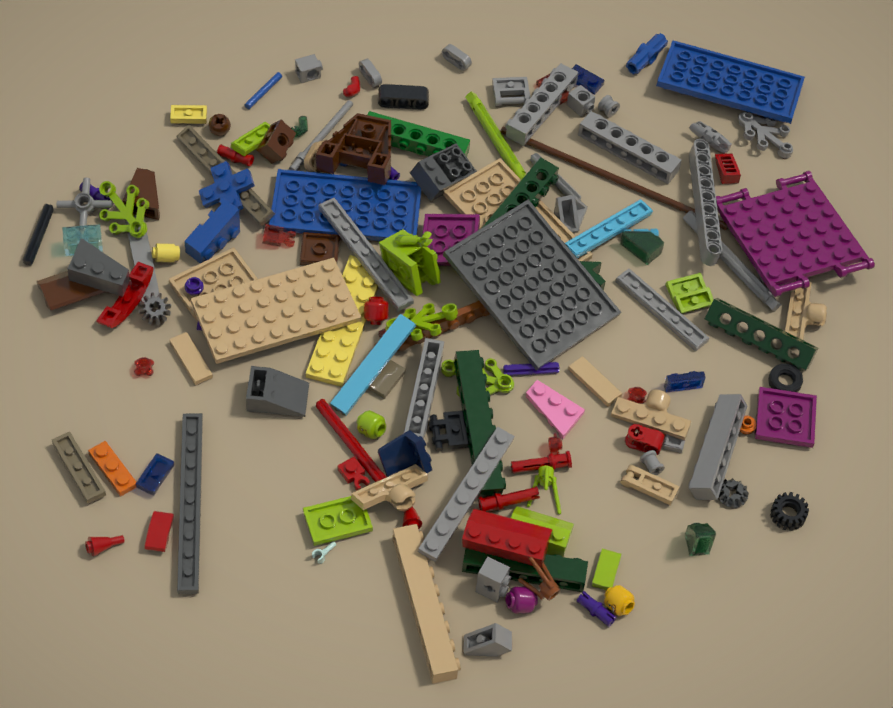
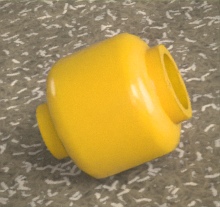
M616 585L606 590L604 604L614 614L618 616L627 615L634 609V595L626 588Z

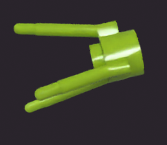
M542 466L539 468L538 475H535L533 487L538 486V483H540L541 486H544V490H548V486L552 484L557 513L561 514L556 485L557 478L554 477V469L550 466ZM533 500L527 502V507L531 506Z

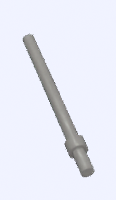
M348 100L308 147L296 156V160L289 167V170L296 171L301 165H304V158L312 144L322 141L353 106L352 101Z

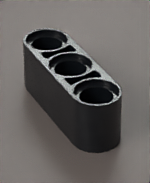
M383 84L378 89V104L384 108L423 110L429 105V89L424 86Z

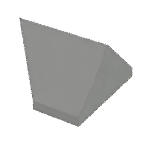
M575 195L558 197L555 202L554 214L571 232L580 231L579 228L588 207Z

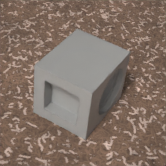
M315 54L295 59V72L301 83L321 78L323 66L321 61L317 60Z
M582 85L568 93L567 106L582 117L594 109L595 96Z

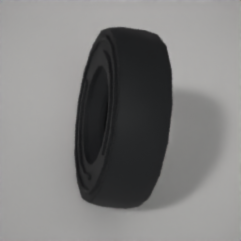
M779 364L769 374V386L772 389L798 392L803 384V375L793 365ZM788 375L792 378L793 383L784 385L779 381V376Z

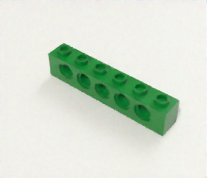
M371 111L367 114L391 120L392 147L429 157L457 143L466 157L469 153L470 139Z

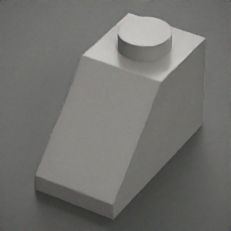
M497 623L464 635L465 655L496 657L512 651V631Z

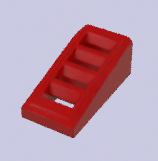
M715 154L721 184L739 183L741 174L733 154Z

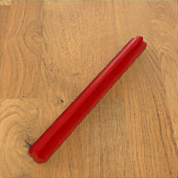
M325 399L317 401L316 408L372 479L378 482L386 478Z

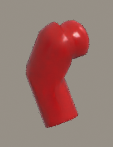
M358 76L351 77V84L343 89L345 97L354 96L360 92Z

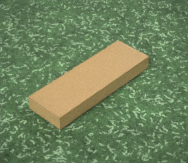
M187 332L169 339L172 348L195 385L213 378L212 372Z
M583 356L568 367V370L607 407L613 404L618 397H622V392Z

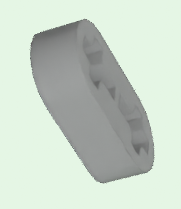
M448 44L442 49L443 57L460 70L465 71L472 65L471 58L454 45Z
M368 58L359 61V69L371 87L374 88L381 85V75Z

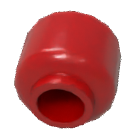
M369 297V300L364 302V318L370 321L371 325H381L382 321L388 319V302L383 297Z

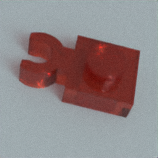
M265 224L262 243L278 247L281 246V243H284L286 246L293 247L295 241L289 238H295L296 233L294 231L285 233L283 232L284 227Z

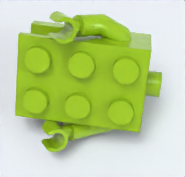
M402 229L379 242L381 256L400 283L414 295L418 296L423 293L421 283H425V281L431 285L441 283V272L437 264L438 256L434 250L427 247L433 240L429 239L432 235L431 232L426 231L422 237H418V235L409 234Z

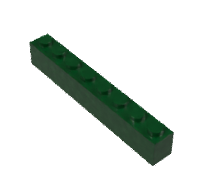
M479 350L456 351L454 367L469 442L471 464L473 465L496 430V426L492 425L491 420L493 419V409L489 408L488 403L490 402V393L486 391L485 387L487 385V376L483 374L482 370L484 368L483 357H480ZM500 460L477 498L491 497L495 493L502 495L503 490L506 489V480L501 475L503 471L502 460Z

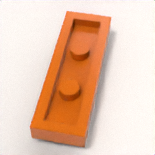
M106 441L88 450L90 457L120 497L138 487L135 479Z

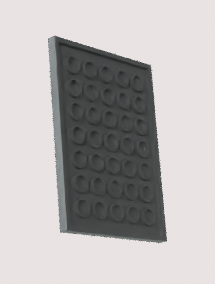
M529 199L443 253L446 260L536 371L621 314L618 307Z

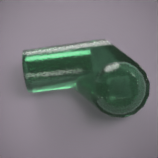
M306 116L299 117V126L291 127L296 132L295 138L301 137L308 131Z

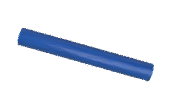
M277 72L244 104L245 107L250 109L282 78V74Z

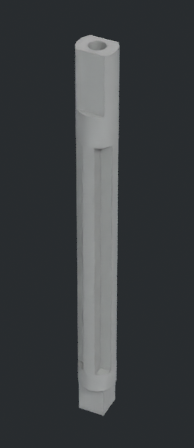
M689 211L683 217V220L698 235L696 214L693 211ZM722 242L720 258L764 304H767L773 311H776L781 304L772 295L770 290Z

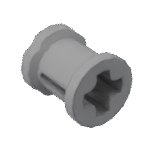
M651 450L644 453L640 457V461L646 465L649 473L658 475L665 467L658 461L656 452Z

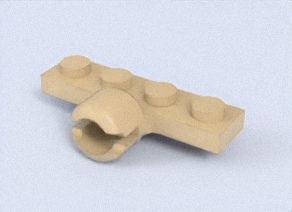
M809 282L810 286L808 288L791 290L785 331L804 340L807 325L823 326L826 322V305L809 302L812 282Z
M657 389L649 392L644 404L618 397L611 412V417L658 430L663 434H668L682 440L686 439L691 426V420L667 412L671 398L666 392Z
M415 464L351 493V500L362 510L382 501H389L397 510L407 511L415 503L416 494L411 488L428 481V474Z

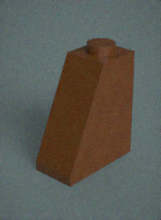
M137 168L130 182V185H135L139 188V194L135 197L133 214L137 215V200L145 198L149 201V207L145 210L144 217L159 220L160 212L155 172ZM127 192L122 200L125 206L127 201Z

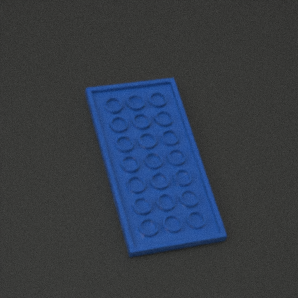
M673 40L656 86L791 124L805 76Z
M278 169L272 203V211L275 215L270 219L269 231L338 235L319 210V204L335 198L367 240L382 241L402 229L409 234L417 235L421 188L416 182L388 180L385 185L368 182L367 177Z

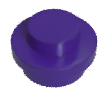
M197 277L189 278L184 285L185 291L190 295H198L204 289L203 282Z

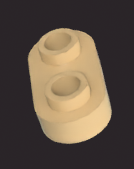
M324 141L313 143L305 156L304 167L308 172H317L316 153Z

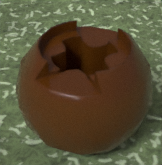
M215 114L210 118L208 127L212 134L223 136L229 132L231 122L224 114Z

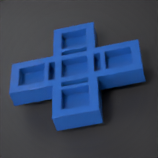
M227 161L211 167L215 183L198 190L203 206L208 208L219 203L222 198H225L239 210H242L243 206L239 193L255 186L250 170L247 168L233 175Z

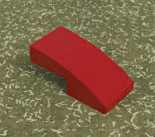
M153 512L145 542L146 550L165 552L174 514Z

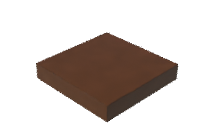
M303 232L300 265L306 266L334 258L337 263L340 236Z

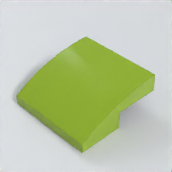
M701 273L670 280L665 283L675 307L681 314L709 307L714 300L710 288L706 287Z

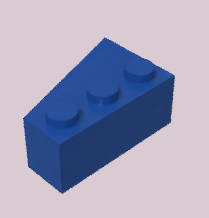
M225 198L219 201L221 205L215 212L212 210L209 212L208 216L210 218L203 225L199 224L184 241L185 253L199 263L211 259L219 249H223L232 238H236L240 233L239 209Z

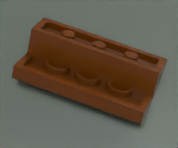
M68 271L36 281L38 288L43 293L46 306L50 311L105 292L69 281Z

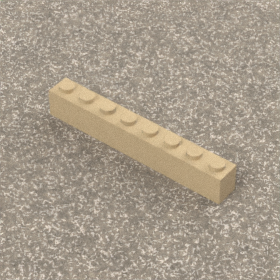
M417 524L393 528L392 539L432 684L457 679L458 671L461 670L460 661L458 658H455L453 653L455 652V644L453 639H449L450 627L448 621H444L443 618L445 610L443 603H439L438 600L440 595L438 585L433 583V567L428 565L427 561L429 558L418 552L420 545L424 541L423 532L418 530Z

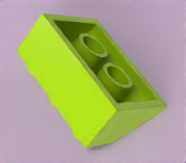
M516 506L511 518L553 529L546 554H557L564 557L574 523Z

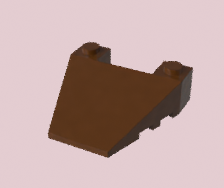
M357 113L343 125V129L339 132L335 131L331 139L322 142L316 153L317 171L334 174L339 164L343 163L366 168L368 182L385 185L391 175V120Z

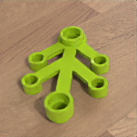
M109 181L102 182L99 187L100 193L110 197L120 212L103 209L99 214L100 219L106 222L111 219L127 220L130 225H120L116 222L111 223L109 226L110 232L115 235L121 232H130L135 238L143 237L147 232L144 214L145 210L149 207V201L145 198L137 200L138 210L135 219L133 208L135 197L139 194V188L135 185L127 187L125 206L116 194L115 185Z
M427 303L418 314L414 308H409L405 310L403 316L414 322L417 328L429 330L432 336H437L442 332L440 325L427 322L446 318L449 321L457 318L458 310L455 304L450 303L442 307V312L435 313L434 304ZM392 318L386 322V331L393 324L396 318ZM414 329L411 332L412 340L418 341L423 338L421 329Z
M450 359L445 360L441 367V372L446 377L456 375L454 361ZM487 359L485 369L492 372L495 377L488 376L484 368L482 369L483 374L487 376V384L492 385L486 388V391H489L490 395L498 391L502 393L512 391L514 388L512 377L502 374L495 359ZM457 386L456 394L460 397Z

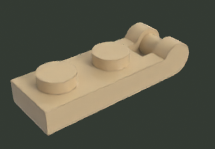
M633 465L628 466L626 476H623L620 481L624 487L636 489L670 506L680 488L678 485Z

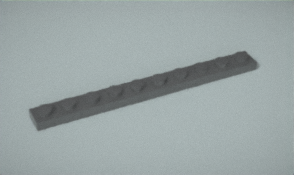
M186 413L182 417L178 594H199L202 413Z

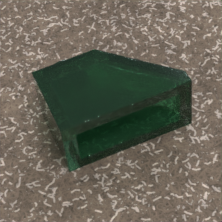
M624 231L620 244L646 265H649L662 253L664 241L652 232Z
M693 523L687 526L685 538L690 556L710 554L716 532L708 523Z

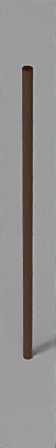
M502 127L500 132L506 135L507 129ZM530 138L526 143L685 213L693 211L695 213V209L534 139ZM719 220L720 228L727 230L728 226L726 223Z

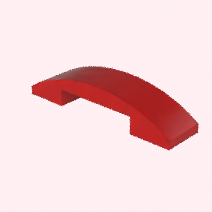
M137 262L129 274L131 281L127 286L124 296H119L112 307L106 306L96 320L97 323L114 328L123 322L142 299L150 283L154 268Z

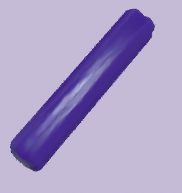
M549 362L537 371L531 364L503 366V374L509 376L559 373L560 370L558 362Z

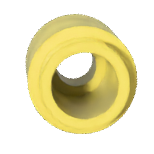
M156 243L155 247H152V258H155L156 262L179 261L180 248L175 246V244Z

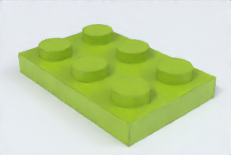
M351 496L303 508V514L314 546L373 531L367 509L362 510L351 500Z

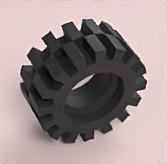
M786 492L782 496L778 495L770 511L773 523L778 522L777 527L779 528L781 525L784 526L782 530H786L789 527V531H793L794 527L796 530L800 526L802 527L809 512V508H807L808 503H804L805 499L803 497L799 499L800 495L796 494V496H793V492H789V495ZM791 507L797 512V515L788 516L782 511V508Z

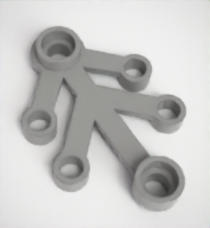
M741 112L739 114V124L744 127L745 133L743 137L746 140L751 141L754 139L755 131L751 128L753 127L757 132V149L761 151L767 149L768 141L765 140L767 138L779 148L778 155L780 157H791L793 146L788 142H781L773 135L787 137L790 132L788 126L782 125L780 128H774L773 126L777 122L776 119L755 117L750 112ZM760 124H767L771 127L761 126Z

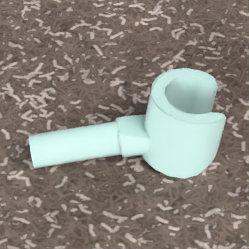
M333 541L323 550L315 549L312 552V558L314 559L317 555H321L317 562L319 564L324 563L325 555L336 546V543Z

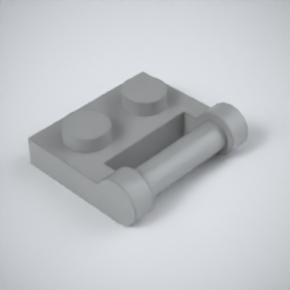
M527 77L492 79L495 107L503 104H524L528 98L530 99ZM503 95H524V97L501 98Z

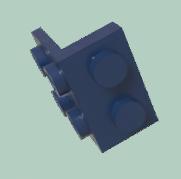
M409 430L378 449V455L387 477L415 464L426 473L433 470L430 464L432 459L425 450L426 443L421 436L418 437Z

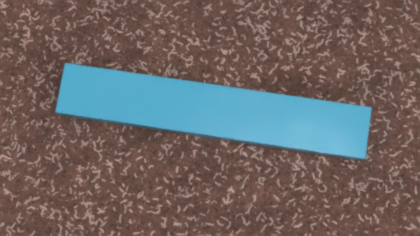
M640 199L567 241L565 244L575 257L579 258L620 234L623 230L652 215L653 210Z
M400 314L330 403L331 406L347 416L415 329L416 324Z

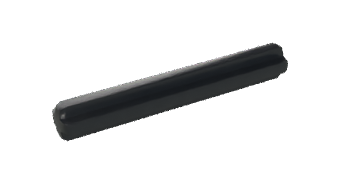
M44 204L22 259L25 265L31 266L35 260L54 211L51 204Z

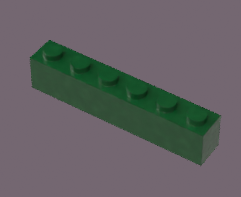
M465 548L462 572L478 575L486 558L490 557L510 567V580L518 581L521 578L530 584L540 585L544 581L532 565ZM546 554L544 564L559 588L583 592L588 561H583L580 558H566L557 554Z

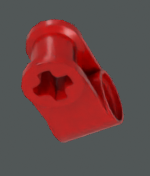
M633 424L628 429L625 444L631 449L645 453L654 450L659 455L665 435L661 431Z

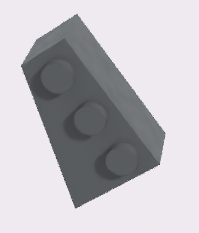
M80 239L68 266L69 281L123 297L130 282L129 269L84 239Z

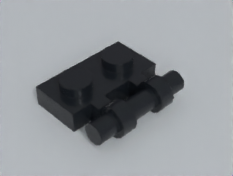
M463 410L443 412V419L439 420L437 415H430L429 429L433 434L431 440L432 445L435 446V451H442L443 443H448L449 450L468 448L469 442ZM445 428L446 434L440 435V429Z

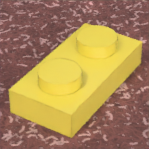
M171 105L170 121L171 123L207 124V106Z

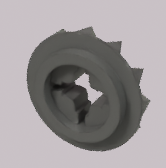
M725 479L718 499L725 506L732 508L740 507L748 499L747 486H744L741 480ZM736 489V494L734 493L733 495H731V497H729L730 491Z

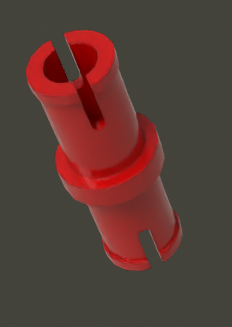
M222 144L217 149L219 156L231 159V162H239L249 167L253 164V155L247 154L243 156Z

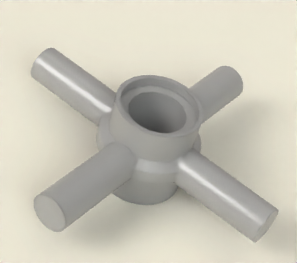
M83 178L82 193H79L75 200L57 201L56 203L57 208H76L80 213L79 230L86 231L87 216L92 214L95 208L113 207L112 200H94L89 195L90 178ZM88 202L87 205L81 206L83 203Z

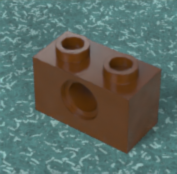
M281 119L270 125L257 151L271 164L282 161L287 156L286 151L294 143L293 139L296 132Z

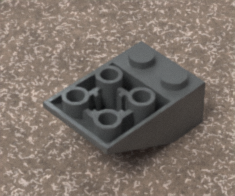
M456 143L419 161L410 174L431 202L443 196L446 189L477 171Z
M251 366L246 395V410L248 412L305 417L310 383L273 368Z

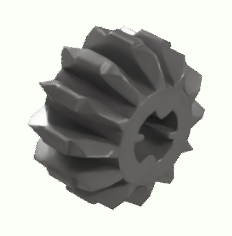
M152 292L151 298L145 295L143 297L145 302L139 303V306L143 307L139 309V313L144 314L142 316L143 320L149 318L150 325L153 323V320H156L157 325L160 324L159 319L166 322V316L171 315V312L167 310L171 308V304L167 303V297L161 300V293L155 297ZM155 305H157L158 310H156V312H152V308H154Z

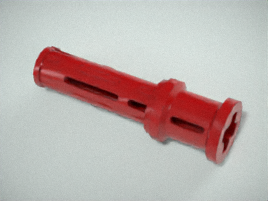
M570 451L556 455L549 453L547 457L511 461L512 473L539 470L542 466H550L554 471L556 468H572Z
M535 486L503 495L495 493L491 497H478L479 509L485 512L492 510L501 511L509 505L540 499L539 490Z

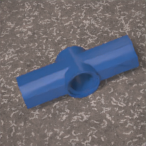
M661 33L655 34L646 44L642 43L639 46L636 54L626 63L630 73L633 75L635 73L638 74L647 64L651 65L656 60L658 53L667 46L668 40L665 38V35Z

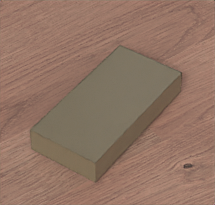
M390 360L369 386V390L385 399L406 373V368Z

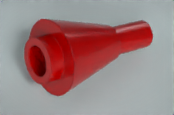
M412 506L409 510L404 511L402 527L417 524L418 529H420L422 521Z
M123 535L111 538L88 537L85 547L87 553H91L94 557L113 545L122 544L125 541Z

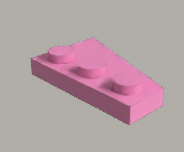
M536 380L526 392V398L539 413H542L547 418L550 426L559 432L558 435L562 440L585 412V409L539 380Z

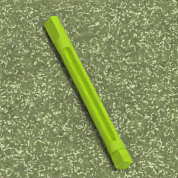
M471 91L465 96L471 109L506 165L522 180L526 175L525 170L482 101Z

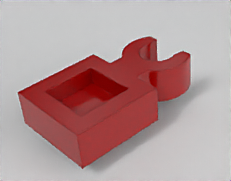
M355 456L338 465L337 469L348 484L354 482L356 491L361 489L360 483H364L366 486L370 485L369 479L364 476V468Z

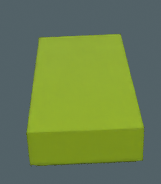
M602 548L592 582L593 587L603 590L613 587L621 558L620 553Z

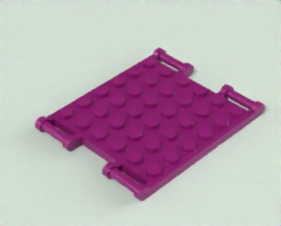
M805 171L801 175L786 179H777L776 186L779 189L778 191L751 198L747 188L740 189L739 192L729 195L716 196L718 213L774 297L794 289L808 288L810 283L807 277L834 270L842 278L849 273L863 269L869 270L875 267L874 260L868 257L817 185L810 171ZM802 181L806 182L804 184L787 188V186L791 184L799 183ZM737 199H742V201H739V202H735V203L728 204V205H723V203H727V202L734 201V200H737Z

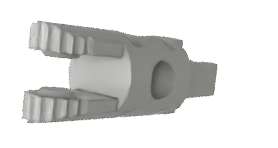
M701 121L693 123L689 127L692 133L698 136L699 139L707 141L709 146L724 154L732 146L722 134Z

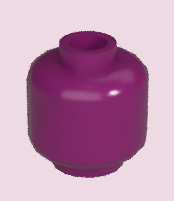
M525 586L513 587L506 594L505 602L507 608L512 613H531L538 603L537 594Z

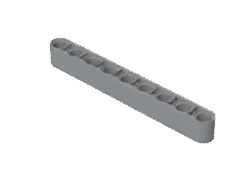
M696 139L689 153L700 257L705 265L714 266L722 252V242L711 155L708 142L703 139Z

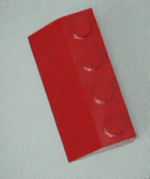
M473 509L464 530L462 547L532 566L533 564L529 558L533 557L539 567L542 568L553 529Z

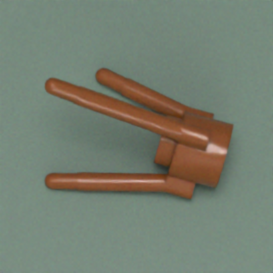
M530 557L529 560L544 580L539 585L541 590H537L521 578L518 581L537 594L541 600L546 598L550 601L561 590L553 580L546 565L543 563L541 569L534 558Z

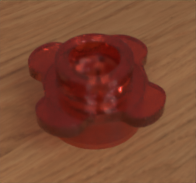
M142 357L135 361L136 369L134 374L136 376H151L154 373L152 370L154 361L152 359Z
M634 387L628 389L629 397L627 400L639 404L646 402L645 396L647 392L643 388Z
M554 433V437L548 438L549 449L551 453L557 452V454H560L559 450L563 449L562 439L557 438V434Z

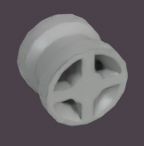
M610 95L603 97L598 104V109L604 111L607 117L615 115L620 108V104L617 101H613Z

